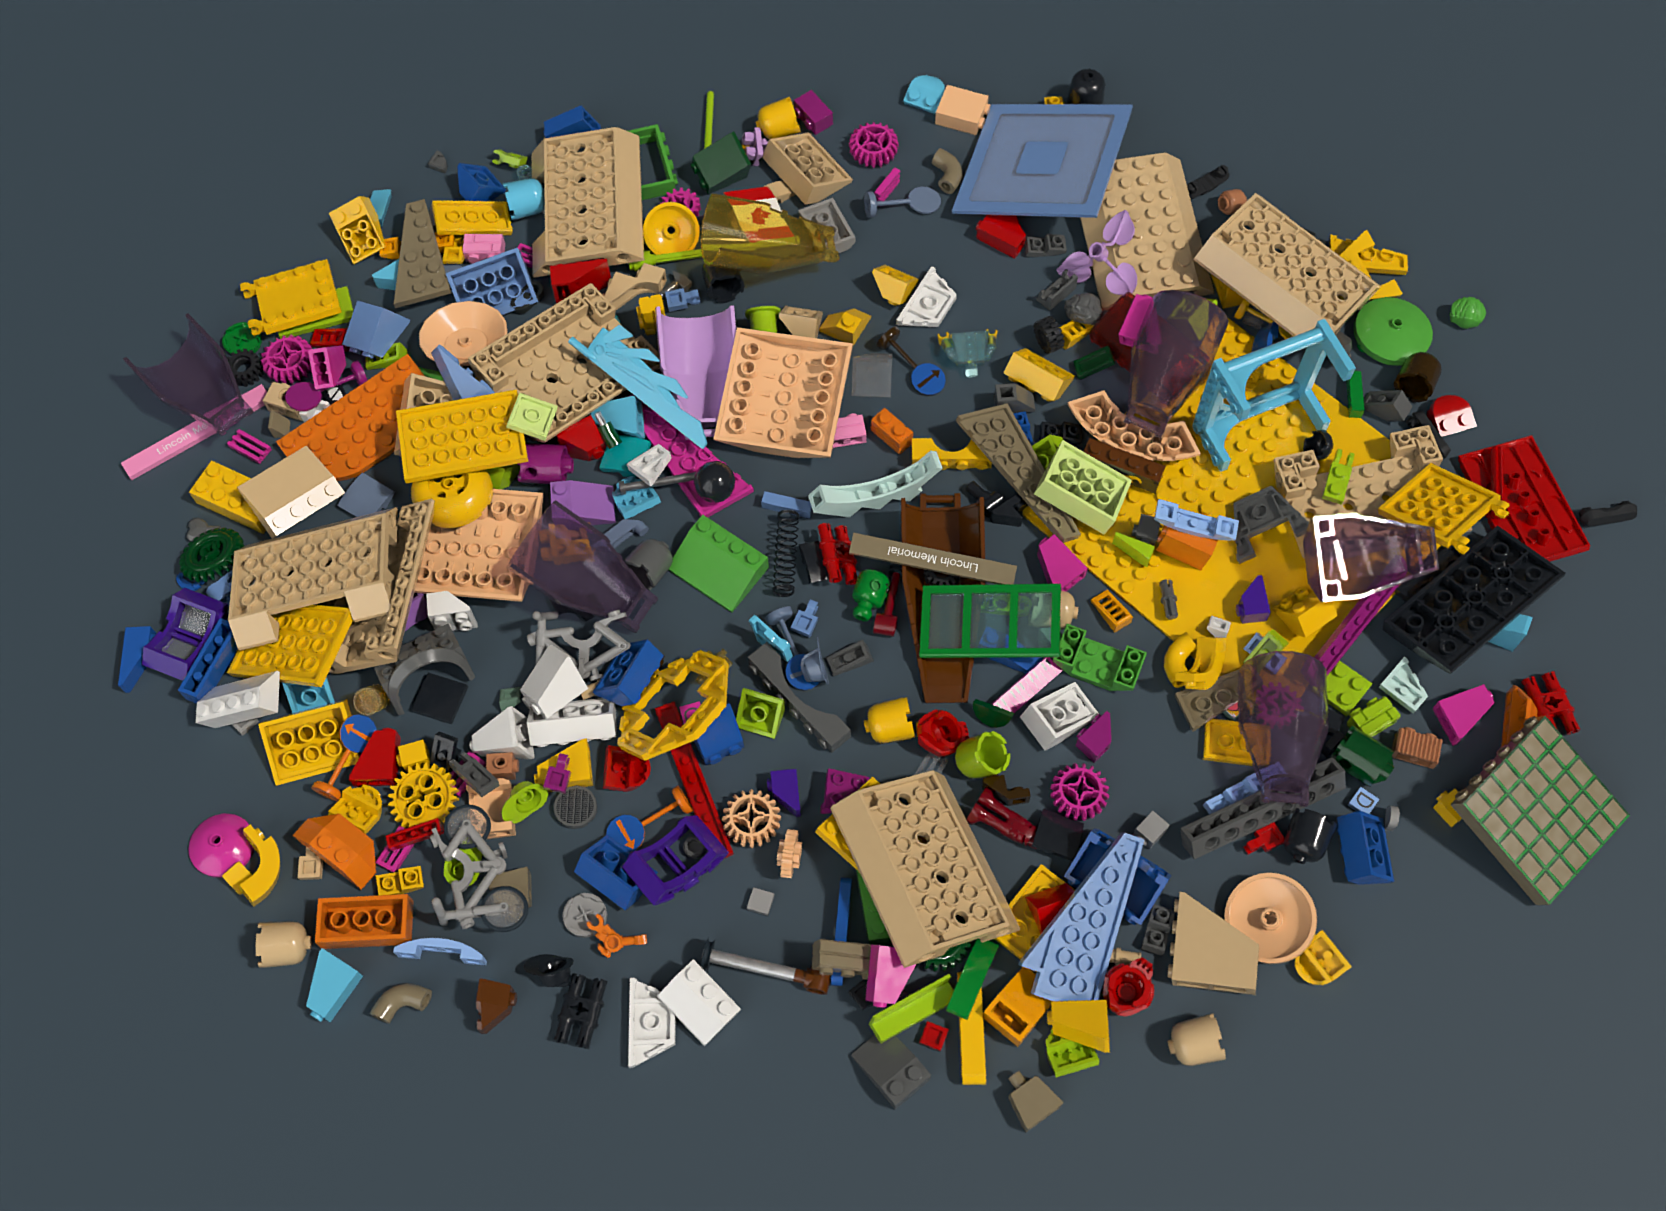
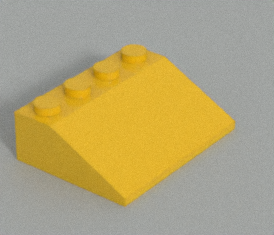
M347 699L265 720L258 724L276 786L336 769L346 750L340 740L339 731L345 719L352 716ZM351 751L342 768L356 765L360 758L359 752Z

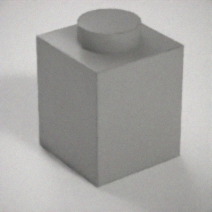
M1152 811L1135 829L1133 836L1144 839L1143 847L1146 846L1150 850L1166 833L1170 825Z

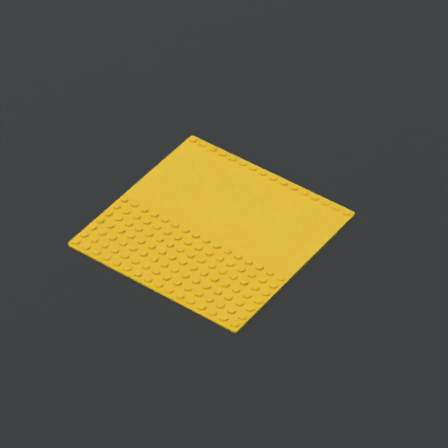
M1226 318L1124 414L1128 417L1132 416L1145 421V424L1156 426L1158 424L1184 421L1201 453L1200 456L1175 461L1151 460L1166 466L1156 493L1130 485L1116 521L1105 534L1071 516L1081 535L1078 539L1064 542V544L1088 568L1087 570L1172 641H1175L1185 632L1188 633L1196 645L1197 637H1214L1207 630L1211 616L1231 622L1226 636L1225 660L1220 676L1247 667L1243 662L1249 656V653L1244 650V647L1256 633L1265 636L1269 631L1275 630L1288 641L1289 644L1284 648L1283 652L1291 658V661L1278 675H1275L1266 668L1260 675L1263 680L1262 686L1267 688L1268 684L1272 683L1273 687H1276L1280 683L1282 689L1288 686L1287 692H1295L1293 699H1297L1310 686V683L1303 674V670L1395 555H1402L1410 568V572L1399 584L1400 586L1416 573L1442 545L1428 540L1312 565L1302 557L1290 522L1287 521L1250 538L1249 540L1256 557L1239 564L1236 558V541L1218 540L1212 556L1202 570H1199L1156 551L1159 544L1157 542L1147 567L1112 544L1116 532L1135 539V536H1132L1134 524L1138 525L1141 514L1155 516L1158 499L1179 504L1178 508L1206 516L1217 518L1221 515L1234 519L1233 503L1269 486H1272L1278 492L1274 458L1303 452L1304 440L1312 437L1313 431H1317L1299 400H1295L1243 420L1229 431L1224 443V448L1231 458L1228 469L1220 472L1218 467L1214 466L1210 453L1204 449L1199 434L1194 432L1192 424L1213 361L1222 358L1224 362L1238 358L1239 352L1251 353L1255 339L1232 320ZM1281 357L1263 364L1265 365L1264 374L1259 376L1257 383H1246V400L1291 384L1297 369ZM1313 384L1311 390L1331 420L1326 431L1332 436L1334 443L1331 454L1324 460H1317L1320 466L1317 474L1329 472L1337 449L1342 450L1339 464L1346 465L1349 453L1355 454L1351 467L1391 459L1390 440L1363 419L1349 417L1347 407L1318 385ZM1224 398L1223 403L1230 405L1227 399ZM1388 495L1382 496V499L1384 501H1387L1390 498V496ZM1343 504L1345 509L1353 510L1352 505ZM1029 505L1023 510L1022 515L1049 538L1054 535ZM1311 512L1304 513L1305 517L1309 519L1315 518ZM1160 523V527H1159V532L1162 531L1163 526H1164V525L1161 524V523ZM1262 575L1271 613L1267 621L1242 624L1241 618L1236 613V604L1239 603L1241 596L1256 577ZM1167 579V584H1169L1168 580H1172L1174 595L1177 596L1176 607L1178 617L1172 620L1166 618L1164 605L1160 601L1162 594L1159 582ZM1303 586L1330 595L1338 615L1306 638L1293 633L1272 608L1280 600L1287 598L1296 589ZM1395 591L1391 594V596L1380 608V610L1395 596ZM1197 650L1190 654L1194 659H1196ZM1261 687L1243 698L1251 707H1254L1251 702L1255 698L1256 691H1259Z

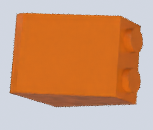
M1164 525L1162 531L1157 536L1156 542L1159 544L1156 551L1202 570L1212 556L1218 540L1190 535Z

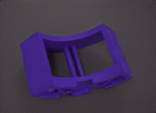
M697 815L684 816L678 821L677 826L662 839L644 849L631 852L627 856V861L622 868L654 906L672 900L674 893H678L681 890L686 892L700 882L697 879L699 876H702L707 871L709 873L713 871L729 852ZM690 829L706 847L708 853L688 870L670 846ZM660 855L677 877L663 883L646 861Z

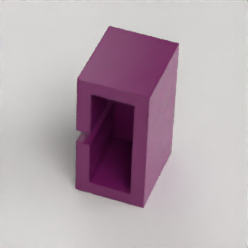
M812 90L794 100L796 117L800 118L806 128L815 135L833 125V112Z

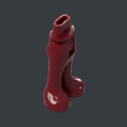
M987 787L966 819L970 825L977 822L988 824L1005 837L1020 844L1024 842L1025 847L1027 845L1032 846L1037 829L1026 818L997 801L992 791ZM983 807H986L989 810L999 814L1006 821L998 819L997 817L989 813L987 810H985Z

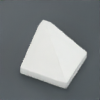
M1211 616L1207 630L1214 637L1226 638L1231 622Z

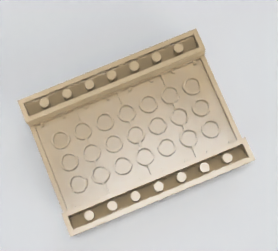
M1166 152L1117 159L1097 218L1080 217L1089 253V247L1095 242L1110 243L1103 238L1104 227L1116 214L1124 210L1128 211L1135 227L1134 236L1125 245L1115 243L1113 246L1106 247L1108 250L1107 259L1115 268L1124 262L1130 264L1137 273V286L1130 295L1113 294L1106 286V277L1113 270L1104 261L1098 262L1093 259L1092 270L1102 311L1121 308L1123 301L1134 300L1136 294L1149 295L1151 297L1194 291L1195 297L1214 294L1209 272L1194 261L1195 256L1202 248V243L1180 159Z

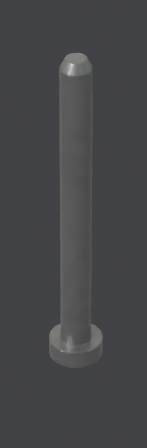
M696 472L657 478L651 487L693 481ZM619 481L621 495H626V491L650 488L644 481L630 483Z

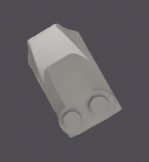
M833 198L799 210V215L811 235L820 256L830 257L850 249L856 242L852 230Z

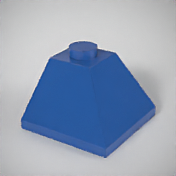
M458 164L459 193L465 201H491L506 191L486 166Z

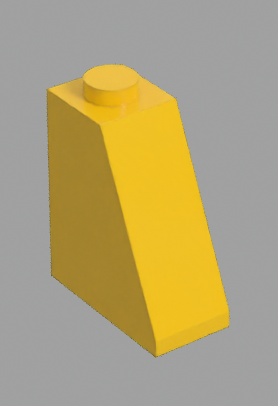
M581 739L560 752L568 755V758H570L566 769L571 772L567 787L576 785L582 787L593 786L590 747L587 739ZM560 753L537 766V774H534L535 784L544 785L549 766L556 768Z
M1107 1000L1051 1001V1011H1047V1023L1052 1025L1054 1035L1105 1053L1110 1052Z

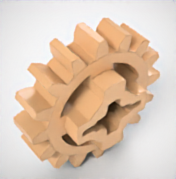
M788 829L785 840L780 839L777 865L781 866L780 875L784 878H792L794 868H799L802 842H798L797 830Z

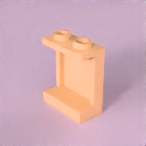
M497 778L500 786L483 797L478 795L469 785H466V790L469 794V805L482 808L490 818L491 830L487 839L516 836L515 824L512 821H504L501 814L502 808L510 798L511 790L513 789L510 780L505 778ZM469 809L470 822L482 837L487 827L486 819L478 811Z

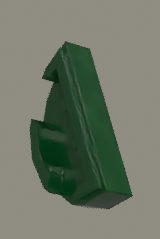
M978 699L973 701V710L976 717L990 727H1004L1013 718V712Z

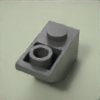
M1015 383L995 385V406L1008 403L1013 413L1035 412L1032 392Z

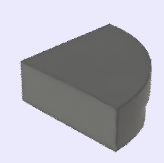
M437 150L429 161L428 166L445 174L447 162L443 154Z

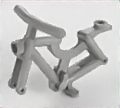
M620 610L608 613L609 618L595 622L593 625L595 633L587 640L574 638L572 635L574 629L572 627L546 630V621L558 618L556 611H535L532 616L538 621V629H536V632L527 634L530 646L536 645V664L550 645L566 653L549 638L562 636L564 641L572 647L579 648L578 661L571 656L570 658L582 679L590 677L591 681L602 678L603 674H599L597 669L599 666L631 647L629 642L608 627L611 622L627 617L626 612L621 613ZM603 636L616 645L589 662L590 647L596 645Z

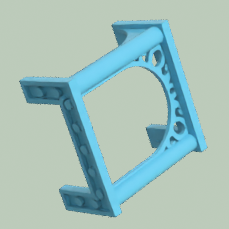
M1326 319L1317 321L1315 328L1230 361L1224 362L1222 358L1213 361L1192 427L1194 432L1199 434L1204 449L1208 450L1212 463L1218 467L1220 472L1227 470L1231 462V458L1224 448L1225 439L1229 431L1241 421L1299 400L1317 430H1327L1331 420L1311 390L1323 361L1327 355L1343 381L1351 379L1356 367ZM1306 348L1291 384L1246 400V383L1254 370L1269 361ZM1226 398L1230 405L1223 403V399Z

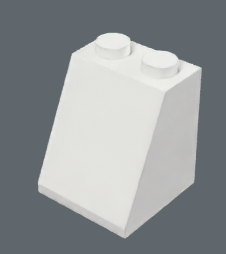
M550 645L520 691L524 696L522 698L524 704L529 709L532 707L537 715L541 714L548 719L586 691L588 687L570 656L555 646Z

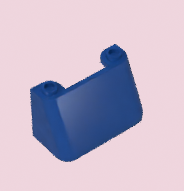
M1097 828L1093 829L1064 875L1068 879L1067 883L1078 888L1116 839ZM1140 855L1124 910L1126 915L1124 919L1133 925L1137 923L1141 925L1171 878L1170 873Z

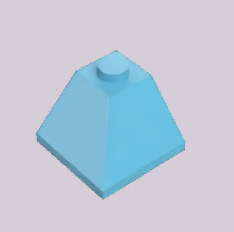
M327 677L322 687L282 683L292 713L335 702Z

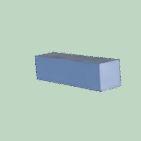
M764 491L761 501L762 508L778 512L786 509L798 512L800 517L809 519L813 511L810 501Z

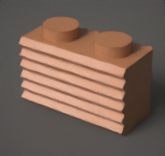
M1409 727L1399 728L1395 733L1392 758L1431 769L1436 767L1439 762L1442 739H1438L1436 735L1430 733H1417Z

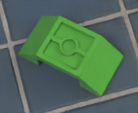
M1070 624L1066 625L1060 640L1061 654L1060 657L1053 658L1054 663L1069 676L1106 690H1134L1147 652L1128 645L1124 652L1085 638L1087 631Z

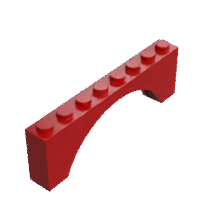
M986 215L984 220H980L976 226V239L1014 259L1025 246L1026 234L1022 230L1016 215Z

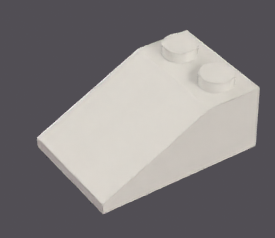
M1076 682L1030 704L1020 718L1046 751L1091 723L1099 713Z

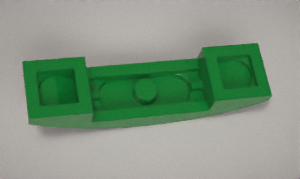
M979 938L976 940L946 1011L968 1020L999 945L990 941L981 943Z

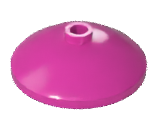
M227 813L214 815L203 821L195 829L189 842V856L195 868L207 876L220 878L239 861L245 866L255 850L243 834V829L249 826V823L237 815ZM217 838H220V841L217 844H214V841Z

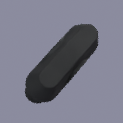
M1221 165L1207 173L1204 177L1188 183L1187 188L1190 200L1214 190L1221 183L1225 182L1229 178L1228 167Z
M1423 411L1413 412V417L1406 421L1410 429L1429 425L1442 457L1446 458L1451 449Z
M1622 501L1613 508H1582L1579 512L1581 516L1580 521L1588 526H1597L1633 520L1637 517V506L1630 501Z

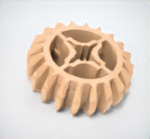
M751 789L749 791L750 795H746L742 790V797L739 798L734 794L733 799L735 802H727L729 808H724L723 810L724 814H726L722 817V821L726 823L723 827L724 830L728 831L727 836L729 838L734 837L733 842L735 844L741 840L742 847H745L747 842H749L750 848H754L755 842H758V845L761 847L763 839L769 843V835L776 836L774 829L780 828L778 823L781 821V815L778 814L780 809L779 807H774L776 805L775 800L769 801V794L762 797V791L759 790L757 795H754ZM748 805L744 812H738L742 807ZM755 805L763 807L769 814L757 811ZM751 811H753V816L755 817L752 821V827L749 821ZM734 823L746 826L748 833L738 829ZM765 823H767V825L762 830L756 832V828L758 826L765 825Z

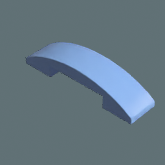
M1161 499L1157 500L1154 520L1198 537L1226 541L1236 540L1239 520L1221 515L1214 518L1178 508L1179 504Z
M443 938L416 939L394 947L393 950L401 958L420 959L422 951L460 954V959L466 964H487V960L483 955L472 947Z

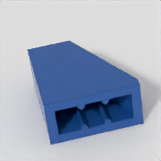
M580 105L544 121L545 130L543 133L545 138L600 130L601 125Z

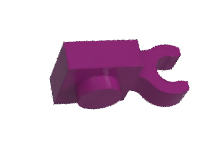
M560 753L556 768L549 766L543 785L544 789L566 793L571 772L566 770L570 761L568 755Z

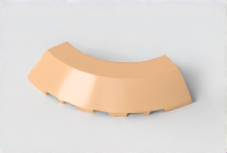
M1105 390L1067 403L1079 423L1102 443L1148 460L1175 461L1200 456L1201 454L1184 421L1158 424V426L1145 424V421L1132 416L1128 417L1121 413L1119 408L1110 400Z

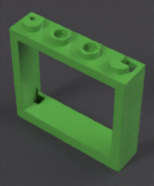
M658 124L629 130L628 132L639 136L640 145L656 141L667 179L642 185V200L667 195L666 192L673 193L675 185H678L676 173L672 174V170H674L672 159L668 160L667 156H670L668 145L663 143L666 142L663 132L660 133Z

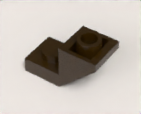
M991 775L982 780V789L984 790L986 787L990 789L993 796L1007 806L1025 804L1030 801L1029 788L1014 787L1007 791L1004 775Z

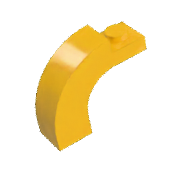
M1197 637L1195 662L1189 671L1175 672V681H1183L1185 689L1207 690L1211 688L1218 680L1223 668L1226 638Z
M250 824L243 829V834L257 851L261 860L257 871L239 886L240 891L254 907L263 901L274 889L280 873V855L272 836L263 841L265 836L260 829H254Z

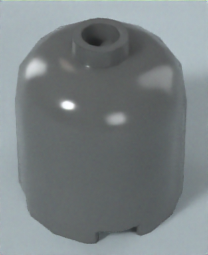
M649 538L640 542L624 559L621 569L627 578L631 576L637 581L635 583L637 587L650 591L670 569L673 557L669 546L664 541Z

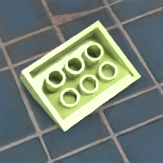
M1062 440L1040 479L1034 495L1100 533L1105 534L1116 521L1132 480Z

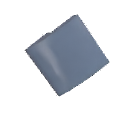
M362 472L347 489L338 506L356 517L379 512L382 508H387L395 491Z

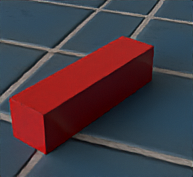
M436 818L386 835L388 848L394 851L429 839V836L433 835V828L437 829L439 835L444 834L442 821Z

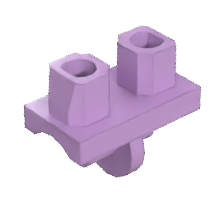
M756 127L753 132H744L742 136V144L751 145V147L746 146L744 151L748 159L753 160V166H759V159L763 157L768 143L766 139L761 138V129Z

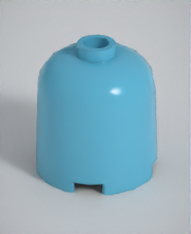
M529 178L503 183V187L508 188L505 196L509 211L514 212V215H511L512 220L536 215L544 211L545 188H542L538 180Z

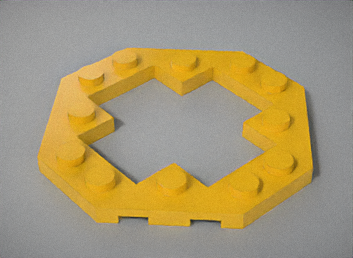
M699 650L694 652L687 660L680 658L669 663L666 669L661 671L657 669L651 676L648 686L642 691L640 700L634 705L622 706L624 716L620 719L619 730L621 731V737L618 738L617 745L623 751L646 761L697 740L726 707L729 671L727 661L721 657ZM691 671L708 677L697 690L706 700L681 728L668 723L655 739L638 732L650 718L641 710L660 691L665 682L678 686Z

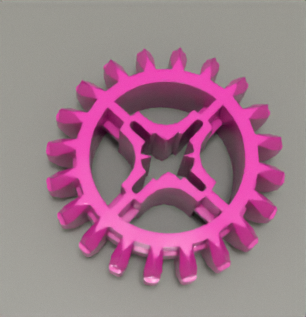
M874 121L869 125L866 122L865 126L859 125L858 129H854L853 134H851L849 142L850 153L854 161L858 160L860 165L865 163L866 168L869 165H872L873 168L876 165L882 167L883 163L888 165L889 160L893 161L894 156L897 154V136L894 134L893 129H889L888 125L882 126L881 122L877 125Z
M291 334L288 338L283 335L282 339L276 337V341L274 343L269 341L270 347H264L265 352L261 353V364L264 372L267 373L271 380L274 379L277 383H287L289 381L293 384L294 380L301 382L302 376L307 377L306 372H312L308 350H311L312 347L305 339L302 340L299 336L295 338Z
M1077 763L1073 764L1072 769L1068 765L1065 766V771L1059 770L1058 776H1054V784H1051L1050 787L1053 791L1050 797L1055 799L1053 805H1060L1058 812L1061 813L1065 810V817L1067 818L1072 814L1074 815V820L1081 816V819L1085 821L1087 815L1093 819L1095 813L1100 814L1102 812L1101 807L1105 808L1107 805L1105 800L1109 798V794L1106 793L1109 790V786L1104 785L1106 778H1099L1101 772L1097 771L1094 773L1093 766L1086 769L1085 763L1082 764L1081 768H1078ZM1078 778L1076 783L1064 784L1070 779ZM1086 780L1089 781L1094 786V788L1088 786ZM1081 784L1080 790H1082V794L1080 796V799H1078L1079 794L1077 793V789H1079V786ZM1064 794H1065L1066 796L1072 798L1073 801H1074V804H1072L1071 802H1069V801L1066 799V797L1064 796ZM1096 799L1089 805L1081 806V803L1085 800Z

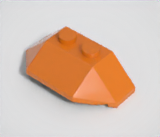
M1515 685L1506 693L1501 747L1511 741L1510 737L1524 727V722L1533 716L1537 717V708L1532 699Z
M340 813L308 818L293 834L294 838L360 890L376 874L374 840Z

